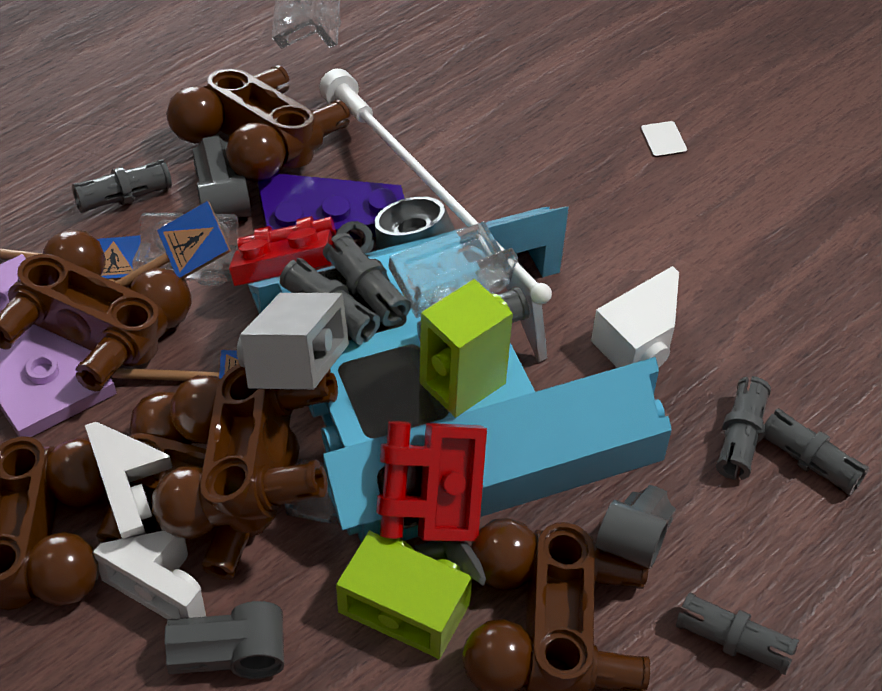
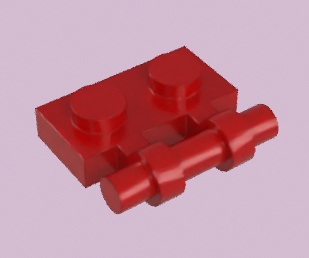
M312 216L297 219L296 225L274 230L270 226L255 229L252 235L237 238L239 250L235 251L229 266L234 286L281 276L285 266L292 260L297 261V258L304 259L313 268L332 264L323 256V250L327 243L335 249L334 242L331 240L332 236L336 235L332 217L314 220Z
M389 421L387 443L381 444L380 462L385 463L383 494L377 495L376 513L381 515L380 536L391 539L402 538L404 517H418V536L422 540L475 541L479 535L487 428L481 425L426 423L425 444L422 446L410 445L411 423ZM408 466H423L421 496L406 495Z

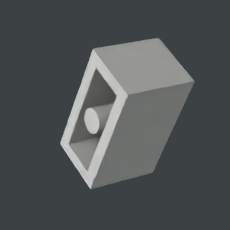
M279 293L240 334L238 339V362L241 367H245L248 388L314 390L349 345L343 293Z

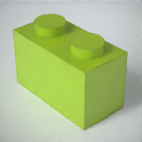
M475 279L421 312L419 383L455 418L505 385L507 378L513 313L499 295L491 294Z
M369 530L336 584L338 613L440 659L470 605L472 577L464 573L457 564L449 560H435L413 550L408 543L400 538H384Z

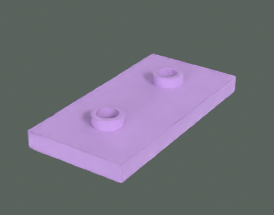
M23 254L0 264V312L9 303L8 291L18 280V267L26 259ZM34 324L18 338L10 349L4 350L0 348V409L18 437H32L117 394L111 378L100 391L96 392L88 390L78 382L75 375L78 371H75V369L88 356L91 350Z

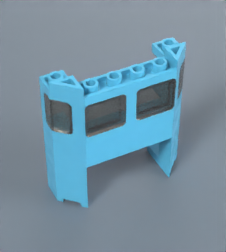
M542 207L480 224L510 255L528 250L542 277L560 273L569 207L557 209ZM469 227L366 253L369 259H375L387 270L386 278L410 301L411 309L406 316L397 307H391L401 317L402 321L390 327L385 326L380 321L379 328L368 342L363 341L362 345L356 344L348 337L349 345L330 368V373H333L337 380V400L333 403L325 402L308 406L312 416H322L326 426L321 428V435L326 453L323 454V461L328 481L327 491L342 530H347L349 535L358 533L361 543L369 530L380 535L381 515L376 513L377 495L383 494L385 463L380 462L381 444L387 443L389 421L411 423L410 445L422 446L425 444L426 423L481 425L487 428L480 517L665 459L672 429L669 416H665L661 401L654 398L659 374L656 357L535 392L510 343L506 384L455 418L419 383L420 340L417 333V322L421 321V312L471 280L475 279L479 282L471 265L493 260L490 249ZM333 264L314 268L330 281L338 280L346 286L347 280ZM280 276L248 284L259 314L279 293H291L280 285ZM350 291L348 292L353 299L375 313L363 298L358 299ZM408 466L407 496H421L423 466ZM404 517L403 537L400 539L405 541L418 537V517Z

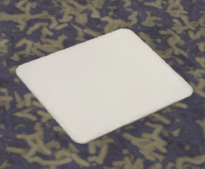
M673 121L641 126L653 155L661 156L687 151V147Z

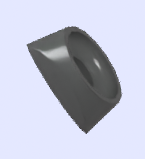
M431 197L401 199L385 207L375 218L376 251L456 229L444 204L438 199Z

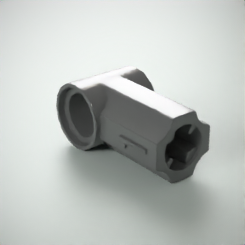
M219 136L203 138L201 143L192 149L195 171L199 180L197 182L200 205L209 201L218 222L251 217V206L245 177L237 175L228 164L225 151L228 142L221 140Z
M648 485L645 490L632 492L624 503L613 500L600 526L596 548L651 569L676 511V508L671 505L668 499L667 491L653 485Z
M252 601L236 606L231 611V615L167 619V625L165 626V650L168 673L180 674L232 670L234 674L248 679L268 678L280 673L284 668L282 609L274 603Z

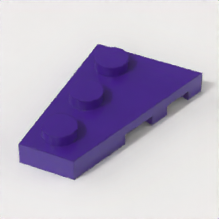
M277 173L270 179L257 182L265 226H270L272 230L296 225V220L312 216L314 220L331 216L336 233L343 224L350 221H358L365 224L371 230L372 237H375V218L378 213L388 205L405 199L401 185ZM354 233L349 234L354 240L361 239Z

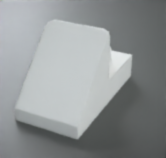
M98 422L85 425L122 539L146 534L142 520L152 517V513L142 484L130 487L129 483L171 469L170 456Z
M163 530L100 543L93 551L94 557L98 561L99 573L103 582L166 619L206 617L200 585L192 576L179 570V567L188 555L185 539L177 538Z

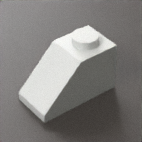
M672 266L596 309L591 342L617 368L656 357L659 368L668 359L675 327L679 272Z

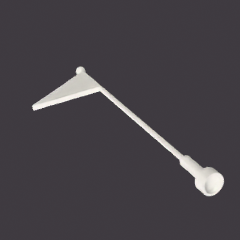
M333 69L327 72L321 79L319 86L322 97L329 104L337 99L343 101L348 107L349 112L359 122H366L490 249L507 291L513 287H519L522 290L529 305L530 315L528 319L522 320L521 324L538 363L548 358L542 304H546L551 299L552 291L550 287L545 283H537L372 116V109L358 95L359 87L357 81L347 71Z

